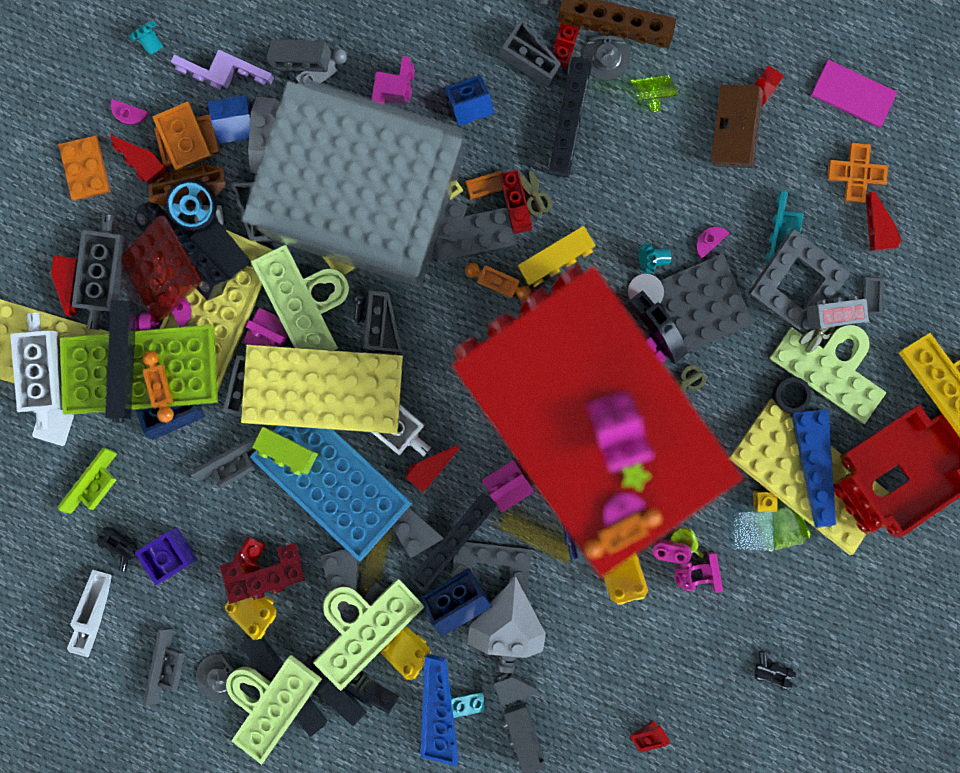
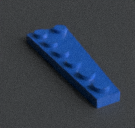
M828 409L793 413L790 416L793 420V430L798 445L814 527L836 525Z
M427 654L424 665L420 757L457 766L459 758L446 657Z

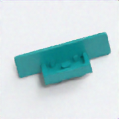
M782 190L781 195L777 196L776 206H779L778 214H774L773 217L775 230L774 233L771 232L769 244H772L771 251L767 252L766 263L770 261L791 229L801 233L804 214L785 211L788 197L786 190Z

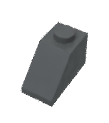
M501 673L494 679V686L501 706L538 693L535 684L512 673Z

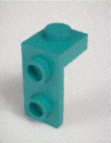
M482 692L458 697L451 696L454 718L484 711V695Z

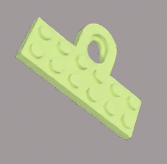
M287 245L251 261L294 348L328 351L339 349L321 314L339 306L346 300L349 293V284L346 277L337 270L324 269L303 279ZM330 282L335 285V291L330 294L326 301L318 302L312 297V289L316 284Z
M855 325L841 326L835 330L823 348L818 346L814 351L807 353L805 349L810 341L800 344L798 341L803 334L790 327L769 359L794 377L806 381L810 388L862 424H865L887 393L855 371L869 350V339L865 331ZM845 339H851L854 342L851 358L847 361L839 360L835 354L837 345L843 343Z
M398 578L371 605L352 588L341 586L332 589L324 599L323 612L341 635L313 663L341 691L424 608L423 604ZM341 601H346L348 604H353L358 608L359 613L356 620L348 623L341 619L337 608Z
M292 655L287 658L272 682L250 667L237 668L229 675L226 689L230 698L246 710L249 716L232 739V742L262 765L322 678ZM246 683L247 685L257 687L260 692V699L254 700L247 696L240 689V684Z

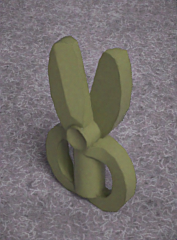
M530 171V183L524 175H520L523 189L531 196L527 202L529 212L533 216H540L542 213L550 211L552 201L548 194L544 192L539 193L538 179L534 172ZM541 197H545L547 199V208H545ZM533 200L539 212H535L532 209L531 202Z
M836 326L807 331L800 337L798 342L805 344L810 341L805 349V352L810 353L819 346L822 339H829L833 335Z
M690 365L682 371V380L675 381L684 393L686 388L697 390L703 387L706 377L701 373L700 367ZM692 369L696 370V372H694L686 378V373ZM699 378H701V382L698 385H690Z

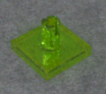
M669 75L631 81L632 89L638 101L649 100V111L652 113L661 111L660 98L677 96V88Z

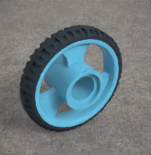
M186 179L176 183L169 190L166 197L167 214L173 223L180 228L186 230L204 228L216 215L217 201L214 192L208 185L199 180ZM187 186L189 195L184 196L180 204L173 203L176 193L181 188ZM201 190L208 196L210 202L209 211L202 209L203 202L198 196ZM189 199L196 203L194 210H190L187 207ZM181 212L186 215L196 214L199 222L187 223L178 216Z

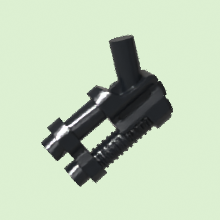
M106 527L102 532L105 536L102 537L100 535L96 542L100 548L110 551L111 556L115 557L118 555L121 558L119 571L125 572L127 571L128 560L133 559L138 546L115 532L114 528ZM110 538L118 541V545L115 546L109 542Z
M759 651L760 663L756 664L754 678L757 681L767 682L780 687V689L785 691L787 689L791 690L793 683L790 682V679H795L796 672L789 667H780L775 662L769 664L766 651ZM777 673L784 677L782 680L774 678L775 674Z

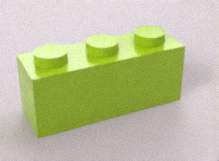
M262 427L252 447L258 451L257 454L266 459L269 456L274 459L273 463L281 467L287 465L291 467L290 471L299 476L301 473L308 475L318 453L265 427Z

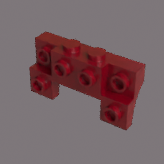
M296 543L276 548L280 564L243 575L239 560L220 565L229 604L253 597V600L265 597L264 593L272 591V594L284 591L283 587L305 581Z

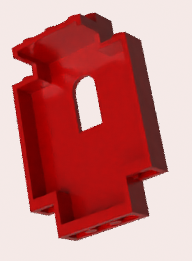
M921 405L912 407L839 456L842 459V465L850 473L833 484L834 493L839 499H842L846 505V511L857 521L858 529L865 534L873 533L880 528H886L887 532L894 536V538L903 537L960 498V437L942 412L930 419ZM899 465L909 481L884 497L876 495L873 491L874 481Z

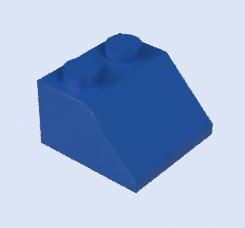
M481 75L445 87L458 126L468 124L479 118H486L495 113L490 94Z
M246 95L208 102L210 119L218 144L249 139L252 109L250 100Z

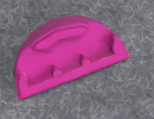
M113 99L111 100L112 114L125 125L133 126L138 124L149 115L148 111Z
M712 227L703 231L697 238L696 252L699 258L702 259L729 232L720 227Z
M164 293L163 295L179 327L186 326L191 318V303L185 296L179 293Z
M620 494L613 497L605 508L604 520L606 526L644 507L645 504L638 497L630 494Z

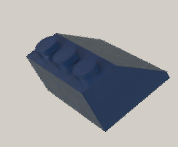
M201 404L169 407L174 413L172 420L169 422H162L158 419L157 413L160 408L136 409L143 433L152 440L205 418Z
M470 568L420 597L432 626L442 637L492 607Z

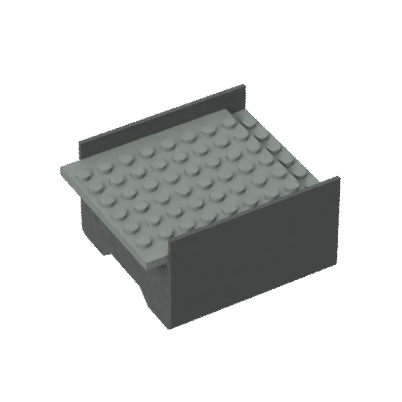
M307 79L305 80L306 87L287 82L242 221L257 226L258 230L273 241L421 288L437 237L456 243L459 229L467 210V205L450 200L466 150L463 129Z

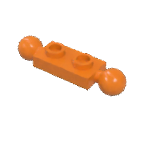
M468 263L465 266V274L468 277H479L478 284L509 298H512L515 293L521 301H524L532 295V290L528 286L518 287L520 280L485 265L483 270H480L476 263Z
M147 351L142 359L149 368L143 370L152 408L159 407L158 419L162 422H169L172 420L174 413L167 405L173 403L164 365L157 366L156 364L159 360L157 353Z
M649 509L641 519L638 513L598 533L602 540L589 541L586 545V553L590 557L596 558L606 548L610 554L646 535L648 532L645 526L653 527L658 525L661 521L660 513L655 509Z

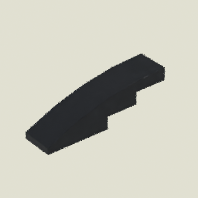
M309 656L302 664L322 678L315 690L347 722L355 726L367 711L344 689L340 691L313 663L315 658Z

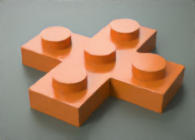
M851 143L848 162L829 161L827 180L846 182L844 201L864 203L866 201L867 184L887 185L888 166L869 164L870 144Z

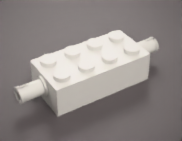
M28 313L27 333L10 334L17 412L34 411L36 413L37 430L50 429L48 411L50 409L62 408L58 332L41 330L40 313Z
M401 404L399 407L398 434L372 432L398 455H401L407 446H411L424 457L431 448L418 437V433L425 424Z

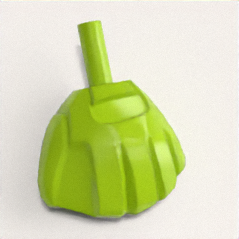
M682 527L672 533L669 541L686 544L691 548L692 553L694 552L700 558L704 557V554L697 549L698 540L692 529Z

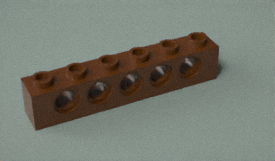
M562 0L557 21L565 25H574L583 29L599 31L602 34H611L623 39L635 40L639 43L669 48L677 18L603 0Z

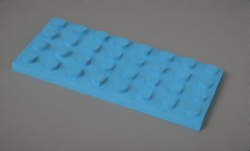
M278 425L273 430L318 453L308 475L303 473L300 476L290 471L291 467L287 465L281 467L273 463V458L268 456L266 459L259 456L257 450L250 456L261 469L358 561H361L412 504L404 494L334 429Z

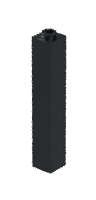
M111 300L105 418L112 419V423H124V420H131L137 304L130 300Z
M246 634L242 637L244 641L240 644L241 648L260 673L272 682L284 663L264 637L253 640ZM310 697L295 717L309 737L323 728L328 721Z

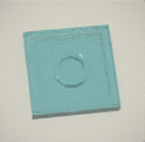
M734 511L735 550H775L773 512Z

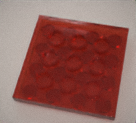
M165 215L158 216L123 254L122 264L155 323L164 320L202 283Z

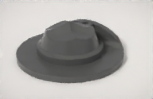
M597 36L587 41L583 51V58L591 60V75L594 78L610 81L619 78L627 70L630 63V50L623 38Z
M218 652L206 657L199 664L196 671L198 689L205 697L214 701L230 699L226 689V682L229 675L236 670L222 653Z

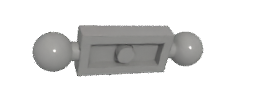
M342 49L334 50L327 72L302 71L295 76L298 81L297 84L306 87V79L319 84L338 71L334 66L335 64L345 63L347 59L346 52Z

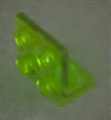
M787 505L784 508L778 509L777 512H767L756 516L769 552L805 543L811 536L804 518Z

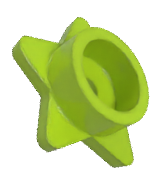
M640 462L636 463L633 468L623 467L622 469L626 475L623 486L633 485L638 490H641L642 482L650 477L649 474L642 471Z

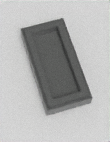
M863 277L862 299L867 301L868 316H883L884 277Z

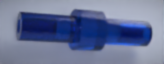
M562 523L565 534L564 542L568 546L571 560L577 559L576 541Z

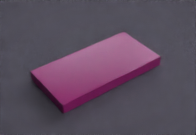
M827 60L810 96L880 128L897 92L833 61Z

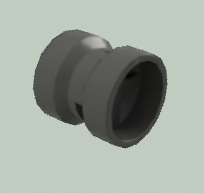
M498 655L499 660L496 662L495 669L503 673H513L515 669L514 660L517 657Z

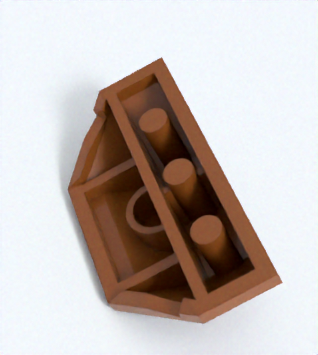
M203 164L169 172L155 183L148 185L149 201L166 207V197L169 190L176 183L186 179H195L205 183L212 189L215 197H217L226 185L224 168ZM187 186L181 188L176 193L173 203L180 204L181 199L189 195ZM201 190L198 196L203 204L209 203L208 196ZM192 199L188 200L187 207L196 206Z

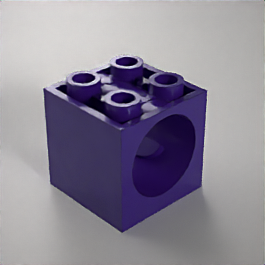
M178 527L166 532L135 552L155 586L198 560Z

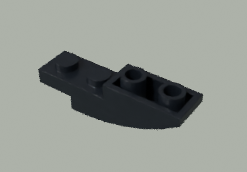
M643 290L627 302L652 332L649 336L652 337L673 364L688 353L677 327L659 302L654 304Z
M362 670L343 688L368 707L372 708L375 706L388 715L399 699L397 694L367 678V673Z

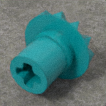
M149 21L129 36L131 42L139 40L138 42L144 47L149 56L164 47L155 35V31H153L157 26L154 21Z
M650 243L641 244L638 250V264H640V269L645 274H652L657 266L669 265L671 262V252L668 248L655 249Z

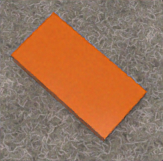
M502 170L465 181L470 200L503 191L499 176Z

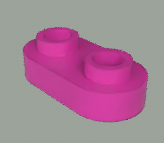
M659 540L653 547V555L662 561L686 564L691 559L692 550L686 544Z

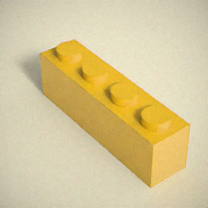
M582 226L522 262L517 268L527 285L536 287L544 282V277L548 275L553 277L560 273L559 268L564 265L568 268L577 262L576 258L582 255L585 258L593 253L592 249L596 245L585 227Z

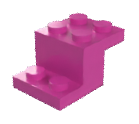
M402 57L400 75L376 72L372 101L385 105V101L406 105L407 99L411 100L412 88L410 81H414L415 69L410 57Z
M628 391L587 404L589 414L594 423L598 443L610 471L653 458L652 451L645 439L641 417Z

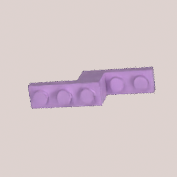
M218 50L209 70L176 55L171 60L175 70L182 74H186V72L191 73L194 79L200 82L206 80L210 82V86L221 90V88L228 89L236 69L237 73L244 77L248 75L255 77L254 80L262 85H265V83L271 85L274 80L271 73L221 50Z

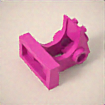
M714 551L706 552L707 562L697 564L688 562L680 564L678 568H674L677 586L684 588L685 591H692L696 589V585L711 583L712 590L715 593L723 592L717 553ZM701 569L702 578L692 580L691 571Z

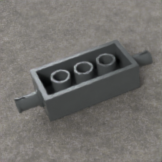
M101 214L100 231L82 230L72 307L89 311L87 329L99 330L101 313L103 311L110 312L111 300H119L127 238L111 233L113 215Z

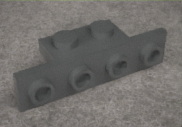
M258 436L249 437L245 442L231 447L221 455L213 457L211 461L204 465L197 466L195 470L189 472L190 476L200 482L214 474L218 485L223 488L252 472L255 468L249 453L255 451L252 447Z
M173 628L158 630L144 694V706L159 704L162 688L170 691H177L185 653L170 648L174 633Z

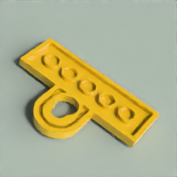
M929 333L901 350L899 354L960 437V360L953 364L932 334Z

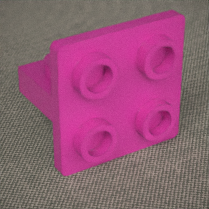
M259 308L253 321L249 320L246 328H249L243 342L248 345L283 347L288 334L278 316Z
M514 460L482 480L491 498L498 504L497 506L501 512L509 509L534 492Z

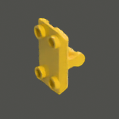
M637 554L604 576L610 600L618 605L644 599L648 592Z
M267 595L257 600H253V597L232 604L227 602L225 605L228 615L253 640L261 639L269 624L276 617V609L273 606L275 601Z
M405 626L380 653L406 680H412L418 676L419 671L425 665V656L431 654V651L425 644L427 641L424 638L416 635L408 626Z

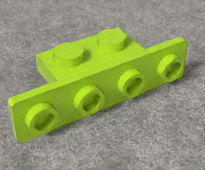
M102 448L82 476L73 485L72 489L62 499L57 509L71 514L82 501L88 509L94 510L117 480L106 469L117 453L110 449Z

